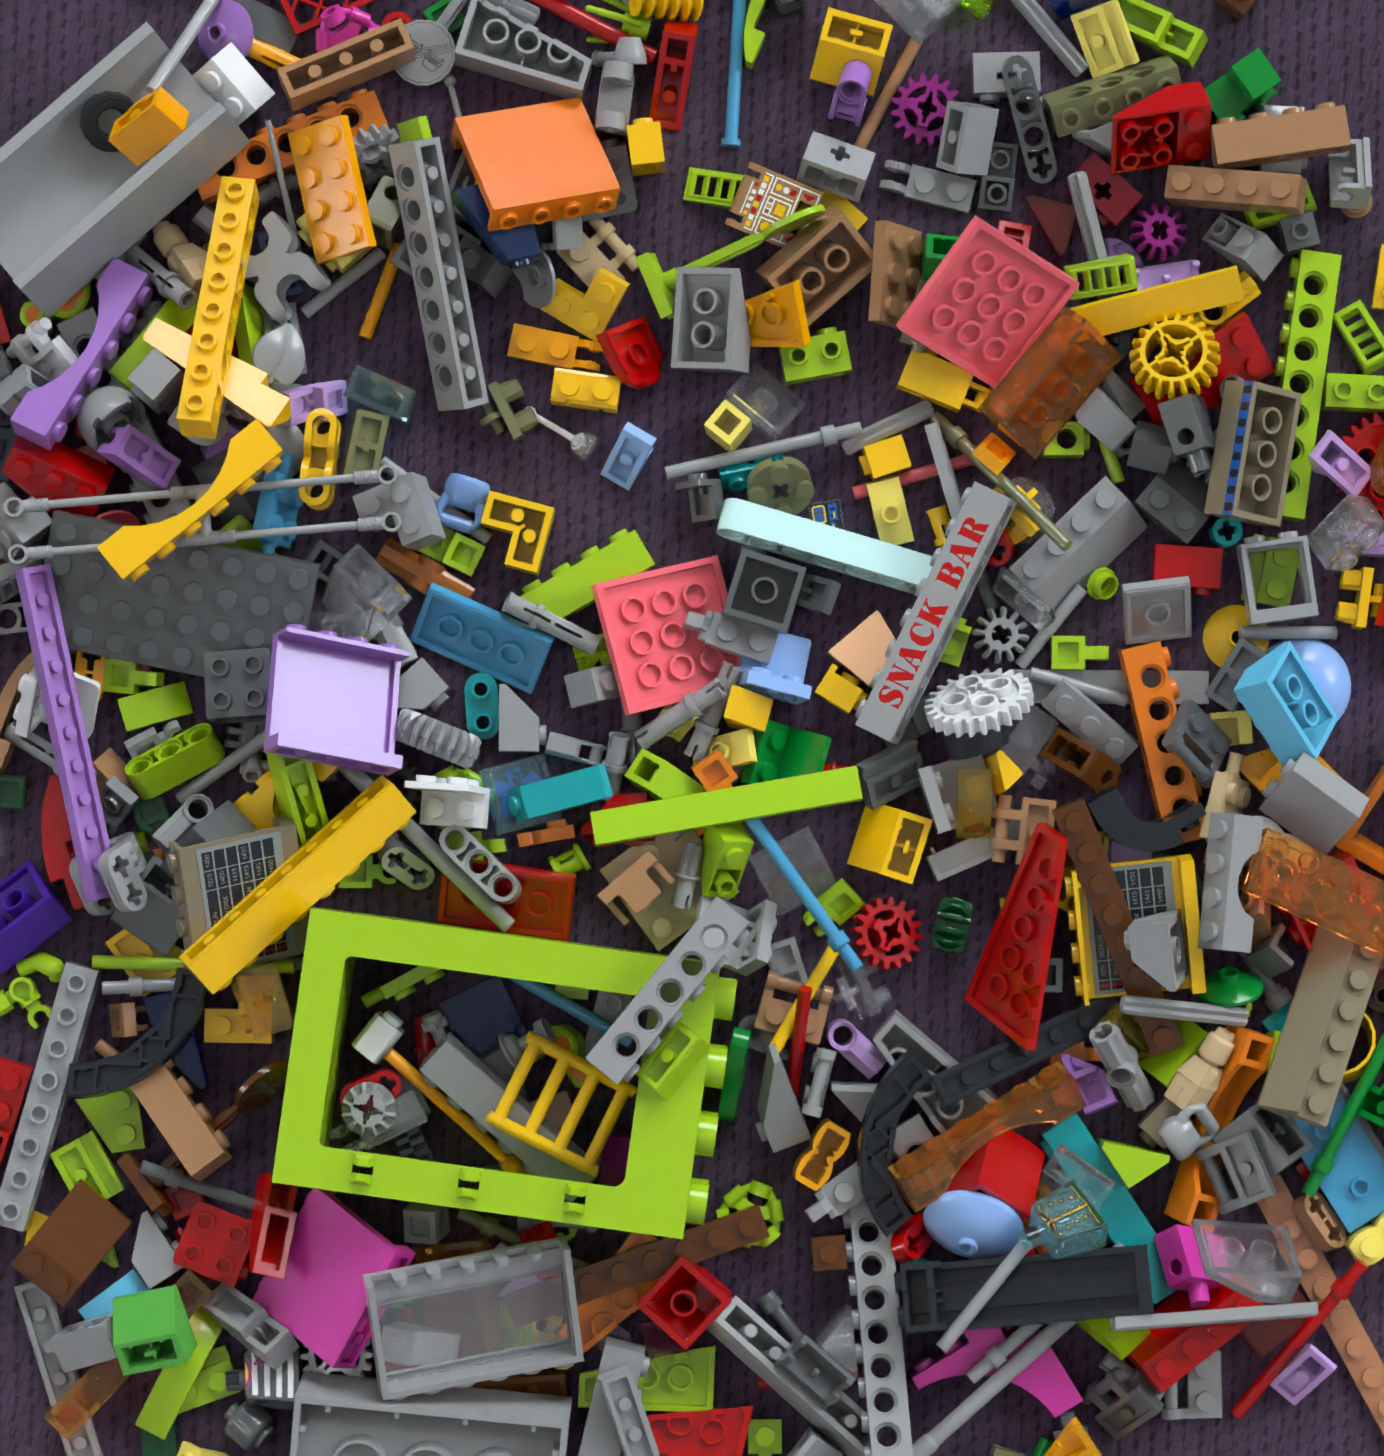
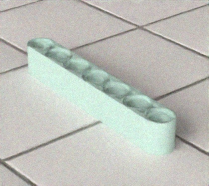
M727 498L724 500L717 534L735 542L914 595L920 581L923 578L927 579L932 569V566H930L932 556L742 499Z

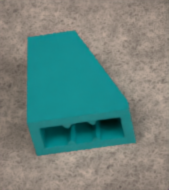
M600 764L509 790L508 805L511 814L516 816L518 823L588 805L612 797L613 794L605 764Z

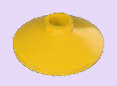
M1230 605L1219 609L1208 619L1204 627V649L1211 661L1220 668L1236 645L1232 640L1233 632L1238 631L1239 626H1248L1245 606ZM1270 639L1247 640L1256 644L1261 650L1266 651Z

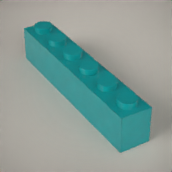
M1072 1111L1042 1131L1040 1134L1044 1140L1039 1144L1050 1160L1056 1157L1062 1169L1058 1173L1067 1185L1074 1181L1106 1222L1095 1227L1104 1243L1107 1245L1112 1242L1115 1245L1120 1241L1123 1246L1147 1244L1153 1304L1155 1305L1177 1289H1172L1167 1285L1154 1241L1156 1232L1077 1113ZM1080 1198L1076 1199L1079 1205L1084 1204ZM1087 1207L1082 1209L1085 1214L1091 1215Z

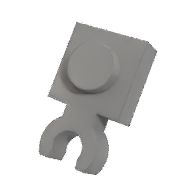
M173 720L167 723L160 733H157L153 726L124 741V744L133 759L172 738L174 733L182 729L178 721Z

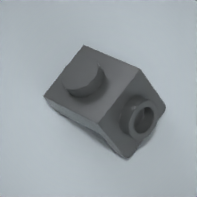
M707 473L687 475V481L675 483L676 490L689 491L692 523H705L720 519L724 504L721 479H707Z

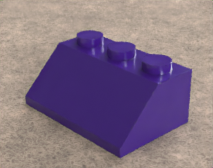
M30 859L0 882V975L7 972L14 964L34 951L41 943L72 920L62 900Z

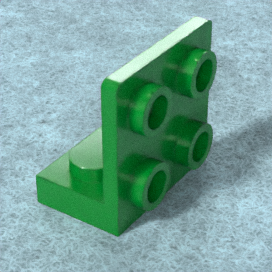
M768 719L765 732H754L758 762L744 766L740 782L753 784L822 772L831 744V738L792 728Z

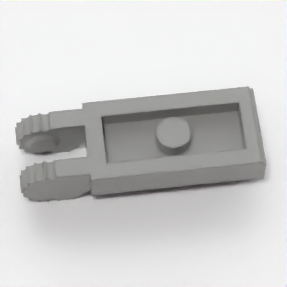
M886 160L884 168L890 172L909 175L907 186L892 180H881L880 189L904 195V198L965 214L969 213L977 180L915 164L910 166L906 163Z

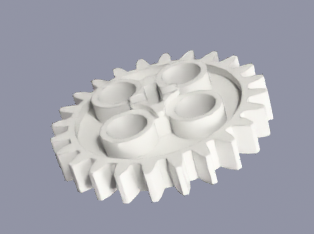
M986 668L980 674L975 670L969 676L959 674V679L956 681L948 679L946 680L947 686H936L937 692L929 693L930 699L925 700L926 706H924L930 728L935 727L937 733L944 731L945 736H948L955 732L956 738L961 737L964 733H968L969 737H973L976 732L987 735L988 730L991 729L997 732L1000 731L1001 725L1012 726V719L1022 720V713H1029V706L1034 705V694L1029 678H1023L1022 673L1014 675L1012 669L1003 673L1002 668H998L993 673H990L989 668Z

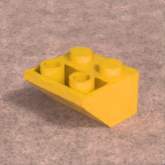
M828 7L809 79L837 87L844 65L853 60L862 61L872 71L867 95L873 97L893 25Z
M865 805L847 864L904 883L913 884L933 820L886 805H882L875 810Z

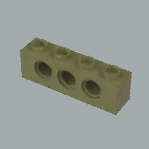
M1167 54L1041 96L1049 126L1056 136L1060 138L1112 121L1113 115L1166 86L1182 84L1177 64Z

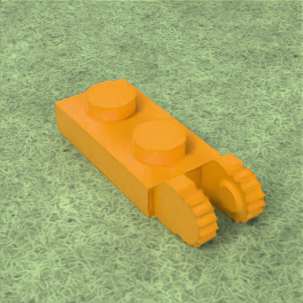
M514 323L507 357L569 370L576 368L598 373L600 364L589 360L575 359L577 348L586 349L594 353L603 352L599 342Z

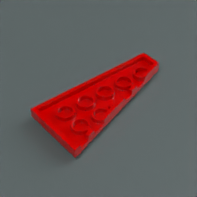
M1038 822L964 997L966 1002L1026 1051H1036L1068 838L1048 823Z

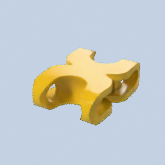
M315 409L309 413L306 419L303 443L304 456L301 463L300 478L333 476L338 473L337 463L340 455L342 425L334 413L328 409ZM320 417H325V418H327L328 420L323 421V420H319L318 418H320ZM329 422V431L326 434H319V426L322 423ZM336 484L322 485L323 492L316 498L311 497V491L314 486L299 487V496L311 509L323 511L333 504Z

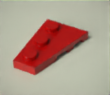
M754 1406L647 1415L659 1453L662 1455L742 1456Z

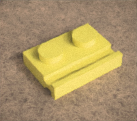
M1111 0L1070 16L1093 78L1114 72L1140 61L1118 0Z

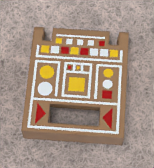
M750 162L748 168L754 172H759L760 175L756 179L744 174L729 210L742 216V219L739 223L735 219L727 218L724 224L750 235L758 234L771 224L795 213L800 201L807 203V208L819 205L824 192ZM809 224L801 228H798L796 235L800 233ZM786 233L765 241L782 248L796 235Z

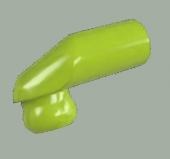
M40 952L18 961L16 968L21 977L39 971L49 976L51 982L57 983L61 980L64 964L59 958L46 952Z

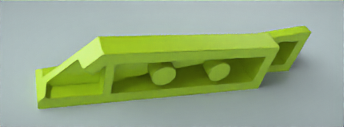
M265 733L262 734L263 743L265 739ZM266 753L280 816L285 815L296 824L299 848H301L329 822L312 761Z

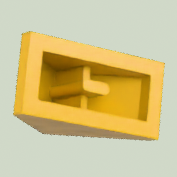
M732 685L724 713V719L728 727L735 729L749 728L753 729V731L765 732L773 699Z

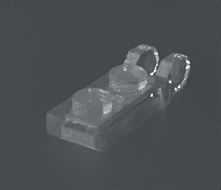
M414 1089L394 1098L396 1115L393 1123L386 1131L377 1136H360L361 1140L349 1143L341 1149L361 1151L366 1148V1150H369L427 1122L428 1117ZM377 1108L364 1112V1123L366 1124L367 1119L372 1114L377 1115L379 1113L383 1115V1112L378 1111ZM344 1123L331 1130L329 1134L332 1140L339 1139L352 1132V1130Z

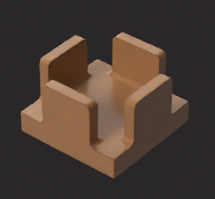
M649 850L598 894V897L624 926L630 920L614 903V899L617 896H621L635 913H639L662 892L647 874V870L650 867H655L670 885L675 882L673 877Z

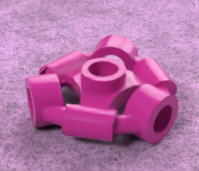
M338 4L332 5L320 15L322 21L320 28L316 29V51L320 52L358 36L360 29L365 27V32H368L380 26L371 20L370 14L354 6L348 9L342 8ZM345 18H347V22L344 25L338 27L336 30L330 31L328 29L336 27L337 25L342 23L345 20Z

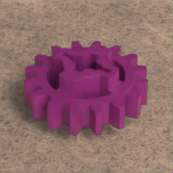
M921 73L917 83L909 77L907 79V89L902 86L897 88V93L901 98H892L891 101L893 106L898 107V109L890 113V118L899 119L894 126L895 131L904 129L903 140L905 141L911 136L915 137V146H919L922 140H926L928 146L932 147L935 138H938L939 141L941 140L943 125L936 130L927 131L928 127L936 122L944 123L946 106L941 105L937 98V92L946 102L954 101L959 94L958 90L951 92L947 90L950 84L948 79L942 85L937 83V74H934L931 81H927L925 74ZM926 89L923 95L917 98H909L914 92ZM928 97H931L930 105L933 112H930L929 116L926 117L925 123H922L923 116L920 108H923L925 103H927ZM905 112L912 115L916 122V128L908 122Z

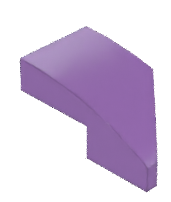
M1067 1053L1060 1054L1069 1079L1074 1084L1086 1115L1118 1103L1112 1086L1106 1081L1105 1070Z

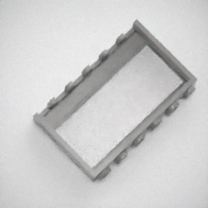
M564 1236L362 1275L378 1381L377 1385L383 1401H401L410 1395L420 1393L427 1395L436 1394L442 1389L451 1387L467 1388L473 1386L476 1382L486 1380L502 1381L507 1379L508 1376L522 1373L533 1375L539 1373L542 1369L552 1367L568 1368L577 1362L584 1361L571 1250Z

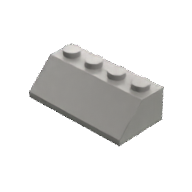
M1104 476L1055 523L1073 542L1068 550L1062 551L1044 534L1006 572L1051 617L1077 584L1085 588L1090 575L1096 569L1107 567L1148 526L1129 499Z

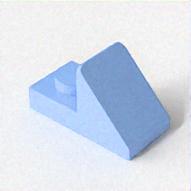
M627 422L600 474L629 491L652 453L653 445L657 438Z

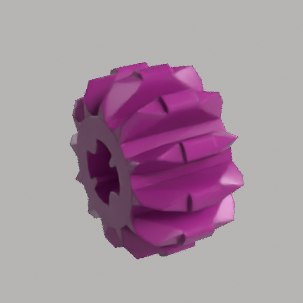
M1156 204L1150 206V215L1146 211L1140 210L1138 217L1141 222L1132 221L1130 225L1132 229L1139 231L1130 236V241L1136 242L1141 240L1142 242L1135 251L1141 253L1145 248L1149 249L1146 255V259L1149 261L1153 259L1155 252H1158L1160 261L1167 259V251L1171 255L1176 256L1179 250L1175 244L1184 245L1186 238L1178 233L1184 232L1187 226L1186 224H1175L1181 217V214L1177 212L1172 217L1168 216L1170 206L1168 205L1164 206L1161 214H1159ZM1156 225V229L1159 226L1165 229L1162 235L1164 240H1161L1160 236L1157 239L1152 237L1151 234L1154 231L1152 226Z

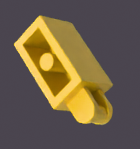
M925 348L924 353L911 351L896 387L897 389L921 399L929 400L931 403L956 413L959 412L961 405L984 413L992 390L972 382V374L951 361L947 362L938 358L939 354L930 348ZM968 388L977 392L974 402L965 399Z

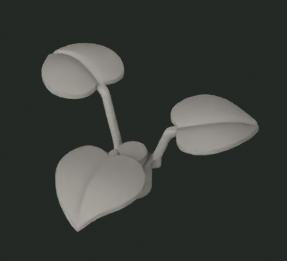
M285 322L278 328L264 334L253 348V366L268 373L269 385L274 379L280 384L289 385L300 376L304 368V345L300 335L290 323ZM223 397L216 439L185 437L195 444L210 446L219 442L226 434L228 421L225 416L244 419L247 422L250 421L226 403V398ZM177 406L167 423L181 433L176 419ZM281 423L276 425V429L273 432L270 431L269 434L285 453L296 455L291 475L295 476L299 471L304 454V436L298 426L291 427Z

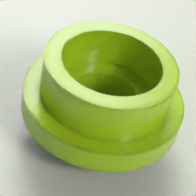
M1100 567L1090 575L1087 582V592L1094 599L1107 600L1116 593L1119 585L1118 578L1111 569Z

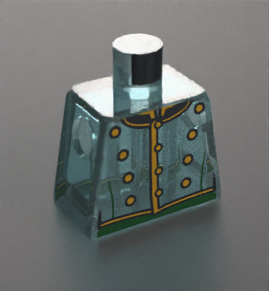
M1071 1180L1034 1203L1031 1207L1030 1227L1020 1231L1022 1244L1027 1250L1043 1245L1052 1258L1061 1259L1104 1247L1108 1224L1075 1181Z

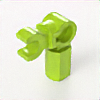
M29 977L14 979L7 992L4 989L0 990V1018L15 1009L14 1003L18 1002L22 1010L27 1009L29 1024L34 1029L40 1027L39 1022L36 1020L37 1012L43 1011L50 1018L52 1008L41 1003L39 999L42 996L36 989L35 982Z

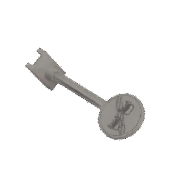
M451 0L435 22L417 19L404 25L414 45L416 61L395 69L403 80L416 86H431L441 82L451 73L455 64L454 51L456 45L452 35L449 33V28L469 0Z

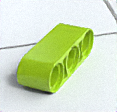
M200 723L133 758L126 764L125 773L141 799H152L218 764L225 756V749L212 726L208 723Z

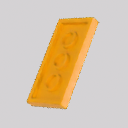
M338 115L289 133L288 138L316 264H327L376 247L348 115Z

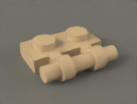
M602 218L589 221L596 234L589 239L583 232V248L556 251L588 288L601 267L623 280H626L625 277L617 269L624 263L632 272L639 268L635 257H637L635 255L636 250L630 244L626 245L615 233L616 228L610 222L606 223ZM604 241L617 254L611 261L597 248Z

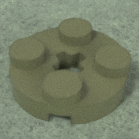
M783 457V460L772 461V458L763 460L751 470L747 477L746 484L749 502L792 515H797L803 511L810 503L815 492L808 468L801 461L792 457ZM787 484L785 491L780 493L774 492V485L782 486Z

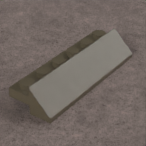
M1324 920L1318 921L1311 941L1313 949L1307 953L1257 1107L1287 1119L1294 1117L1321 1129L1327 1127L1384 955V939L1360 930L1361 925Z

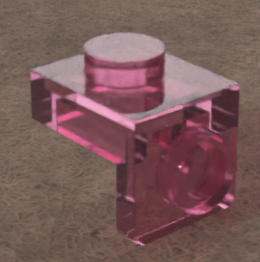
M651 1321L640 1324L643 1343L646 1345V1355L651 1357L650 1359L687 1351L655 1322Z

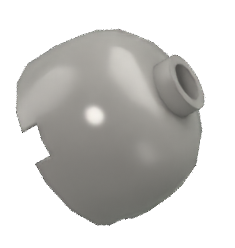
M114 385L92 390L85 395V401L77 414L76 422L85 442L97 452L101 444H110L114 440L115 435L110 433L114 427H126L127 425L134 427L137 421L142 425L146 410L137 397L128 390Z

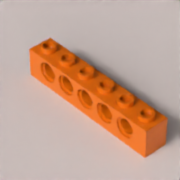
M361 89L348 95L349 100L339 104H336V101L327 102L317 108L318 112L309 116H305L304 113L294 115L286 120V125L276 129L272 125V132L275 136L283 174H287L295 169L292 152L286 153L280 150L281 142L288 138L289 133L348 113H354L359 116L358 124L351 128V133L354 137L358 135V128L360 127L364 131H368L373 123L378 130L383 124L388 126L375 91L367 92V89ZM266 127L256 131V137L248 139L250 143L229 161L235 164V170L229 177L255 179L256 185L269 181L268 179L273 176L277 178ZM255 150L266 152L264 162L259 165H253L249 162V156ZM218 171L198 188L204 204H211L218 199L222 178L218 175Z
M1155 641L1118 650L1117 652L1127 693L1129 694L1130 707L1157 819H1160L1173 812V804L1178 799L1183 798L1187 803L1190 801L1199 802L1198 797L1202 796V789L1196 780L1197 777L1192 776V771L1174 752L1163 753L1157 746L1158 738L1167 732L1177 713L1174 699L1179 698V692L1175 679H1169L1167 667L1171 666L1169 650L1167 646L1162 647L1161 641ZM1147 668L1154 669L1158 675L1157 683L1150 688L1143 684L1141 678L1142 673ZM1155 701H1161L1166 708L1165 715L1159 720L1153 719L1149 713V708ZM1171 766L1178 767L1181 772L1180 781L1175 785H1170L1165 780V772ZM1204 816L1198 819L1200 824L1186 832H1182L1181 829L1178 830L1184 843L1203 839L1199 834Z

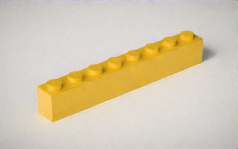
M381 775L184 951L179 958L213 995L217 991L225 989L231 984L233 977L242 968L249 967L258 959L261 951L268 945L279 941L284 935V931L291 924L302 920L309 913L311 906L319 899L329 896L340 880L356 872L360 867V862L370 853L379 851L390 835L406 827L411 817L417 811L397 787Z

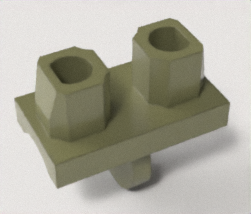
M513 379L502 384L495 381L487 385L499 410L495 411L491 401L482 405L487 415L479 421L482 428L492 425L496 435L505 432L500 421L504 419L514 440L520 441L526 438L525 433L539 424V421L532 407H528L515 414L510 405L511 402L525 396L520 382L517 379Z

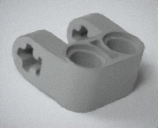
M614 60L604 61L596 109L595 132L627 137V125L631 115L632 94L636 77L632 64Z

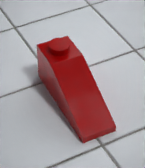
M666 19L649 118H653V122L660 121L661 128L681 131L699 30L698 24Z

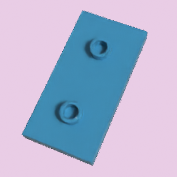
M433 582L428 589L410 637V641L481 673L489 674L493 678L529 694H532L555 639V636L537 628L533 630L527 627L526 623Z
M1340 1091L1338 1092L1326 1128L1321 1129L1292 1117L1314 1146L1301 1157L1310 1173L1314 1168L1311 1164L1316 1154H1321L1347 1104ZM1356 1117L1332 1161L1335 1164L1330 1174H1325L1319 1186L1348 1233L1353 1232L1384 1212V1161Z

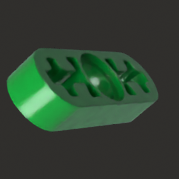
M734 1028L718 1111V1119L735 1122L752 1035L750 1030Z

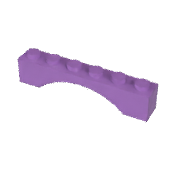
M114 257L97 282L99 296L98 318L94 333L86 349L76 362L59 377L44 386L27 392L10 418L16 435L49 451L56 441L60 442L63 439L69 420L73 414L77 415L88 390L90 387L94 388L98 384L102 375V368L108 360L111 361L117 354L121 338L125 333L128 334L133 329L137 313L142 306H147L152 298L153 289L149 274Z

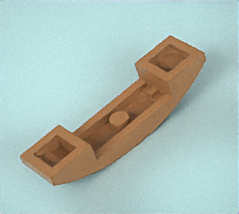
M32 652L14 670L0 695V774L3 775L15 747V744L5 740L3 736L21 694L18 692L20 679L24 673L29 674L35 667Z

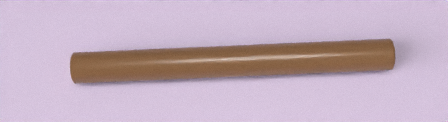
M917 33L912 34L858 135L854 146L867 149L891 104L892 98H894L897 92V88L901 85L925 40L923 36Z

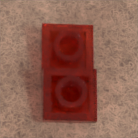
M1295 1287L1273 1305L1305 1303L1308 1301L1298 1288ZM1308 1318L1254 1321L1240 1333L1257 1355L1262 1358L1297 1331Z

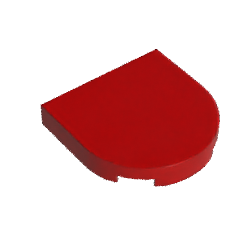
M645 316L596 335L612 371L622 383L633 389H645L660 379V363L663 362V356Z

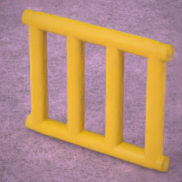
M529 1031L525 1039V1043L528 1045L495 1111L491 1110L486 1116L485 1121L565 1164L595 1177L599 1168L596 1165L599 1156L628 1097L632 1098L637 1092V1087L623 1079L617 1085L588 1060ZM539 1051L557 1059L524 1127L508 1119L507 1116ZM570 1066L587 1076L555 1142L537 1134V1131ZM598 1082H601L616 1090V1093L585 1156L582 1157L566 1148Z

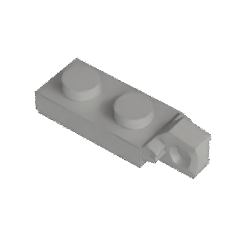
M709 610L706 611L705 616L689 611L683 628L698 632V640L704 642V645L765 666L769 665L779 632Z
M857 1161L826 1182L814 1194L818 1201L805 1210L806 1215L813 1223L825 1214H828L831 1219L840 1216L864 1199L858 1176Z

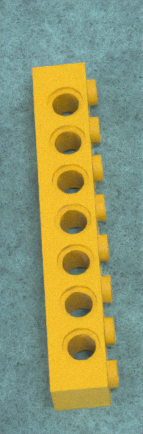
M222 176L176 417L182 436L216 439L260 201L255 179Z

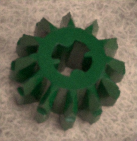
M944 897L940 901L932 935L934 949L947 954H961L965 950L974 910L971 902L956 897Z

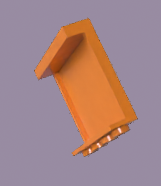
M580 97L454 118L450 141L454 150L463 149L490 213L487 227L489 232L615 210L620 186Z

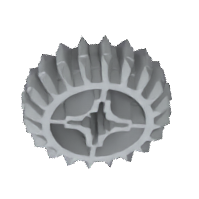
M407 708L401 709L397 717L396 741L464 768L472 767L475 759L477 760L482 743L478 736Z

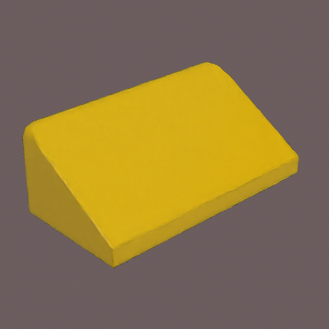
M998 750L983 758L995 796L1005 792L1023 775L1022 771L1002 750Z

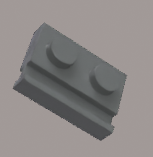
M909 736L900 741L898 745L894 744L856 764L857 769L860 770L861 777H859L865 805L868 808L875 810L920 786L916 771L924 768L921 753L917 750V739Z

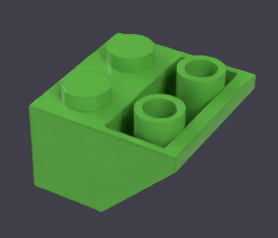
M177 1285L114 1297L112 1300L113 1347L123 1376L187 1363L197 1347V1342Z

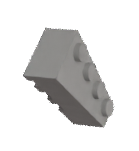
M486 0L470 1L454 51L455 66L566 99L580 97L583 102L592 74V59L561 41L541 33L537 27L530 23L526 24L510 15L509 11L499 5L497 7Z
M896 1009L874 1033V1043L891 1066L909 1048L932 1076L958 1064L954 1058ZM929 1080L913 1096L928 1115L934 1127L943 1136L953 1153L998 1103V1096L987 1087L942 1109Z

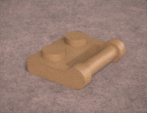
M769 970L753 1029L775 1035L794 1003L772 998L774 990L778 989L798 995L799 987L806 983L778 976L779 972ZM824 985L823 988L819 987L812 998L819 1000L817 1010L809 1009L806 1044L817 1047L820 1044L834 987Z

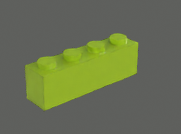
M625 528L609 537L608 539L611 543L599 550L596 545L580 554L582 560L575 565L570 566L567 562L551 571L553 577L546 582L541 583L540 579L528 584L522 588L524 594L520 597L536 605L541 603L545 605L546 610L566 619L595 602L591 588L592 585L647 572L655 567V563L635 529L628 533Z

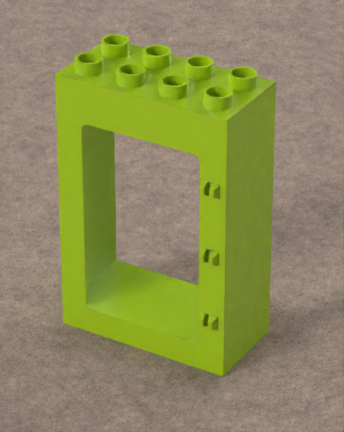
M310 908L272 1183L683 1239L685 1223L704 1225L709 1180L693 1178L692 1170L695 1155L713 1157L719 1116L717 1112L701 1110L704 1087L723 1088L728 1048L726 1045L712 1044L710 1039L713 1018L732 1021L737 980L735 978L720 977V970L716 975L710 971L701 981L706 987L693 1002L688 998L679 1008L684 1012L679 1021L708 1043L710 1048L671 1097L665 1099L639 1078L626 1175L620 1185H600L329 1147L356 957L636 996L668 955L331 908ZM684 958L682 969L688 975H696L702 969V961L700 959ZM667 982L660 988V995L667 1002L676 1001L681 993L679 986L673 982ZM648 1009L646 1029L654 1028L658 1023V1015L654 1010ZM666 1025L657 1036L663 1039L671 1028ZM645 1052L642 1054L641 1065L649 1056ZM353 1164L360 1167H373L372 1175L352 1172ZM459 1179L462 1181L479 1182V1189L458 1187ZM565 1194L577 1197L586 1196L585 1204L565 1202Z

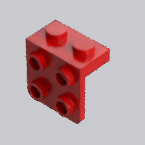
M204 1201L196 1202L175 1251L174 1263L231 1287H235L239 1280L246 1281L250 1272L248 1257L250 1255L252 1217L250 1216L246 1219Z

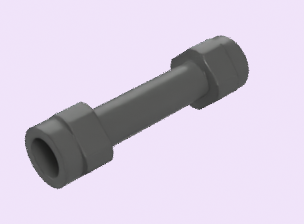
M773 1289L757 1301L766 1315H772L791 1341L804 1335L782 1308L783 1302Z

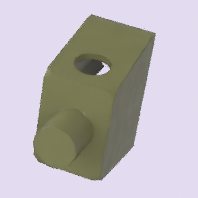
M384 175L367 205L376 244L391 250L401 234L403 222L395 180Z

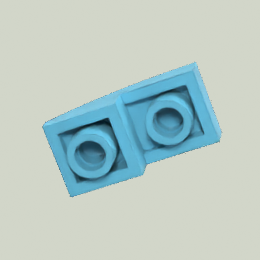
M134 1268L82 1306L78 1311L85 1320L112 1313V1300L114 1297L153 1290V1288H148L137 1269Z

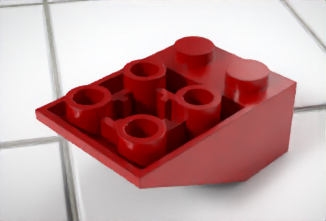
M1200 81L1166 86L1112 116L1111 174L1208 159L1212 103Z

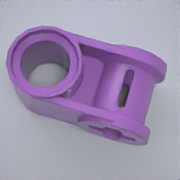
M853 60L844 65L837 90L835 89L828 119L837 117L852 121L855 126L860 127L872 77V71L866 63Z

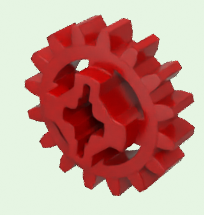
M893 897L884 898L883 902L880 898L871 900V905L864 904L860 907L863 915L857 914L853 916L852 919L858 923V926L849 929L850 933L857 935V939L851 942V946H860L861 950L857 956L858 958L867 956V966H875L878 963L879 970L882 971L887 970L889 966L892 970L901 968V962L905 964L912 961L909 953L919 952L920 948L914 942L915 940L923 939V935L916 933L915 928L922 924L921 921L913 922L911 919L916 912L914 909L904 910L905 901H898L894 904ZM879 912H887L882 919L874 918ZM891 948L899 950L892 956L885 955Z

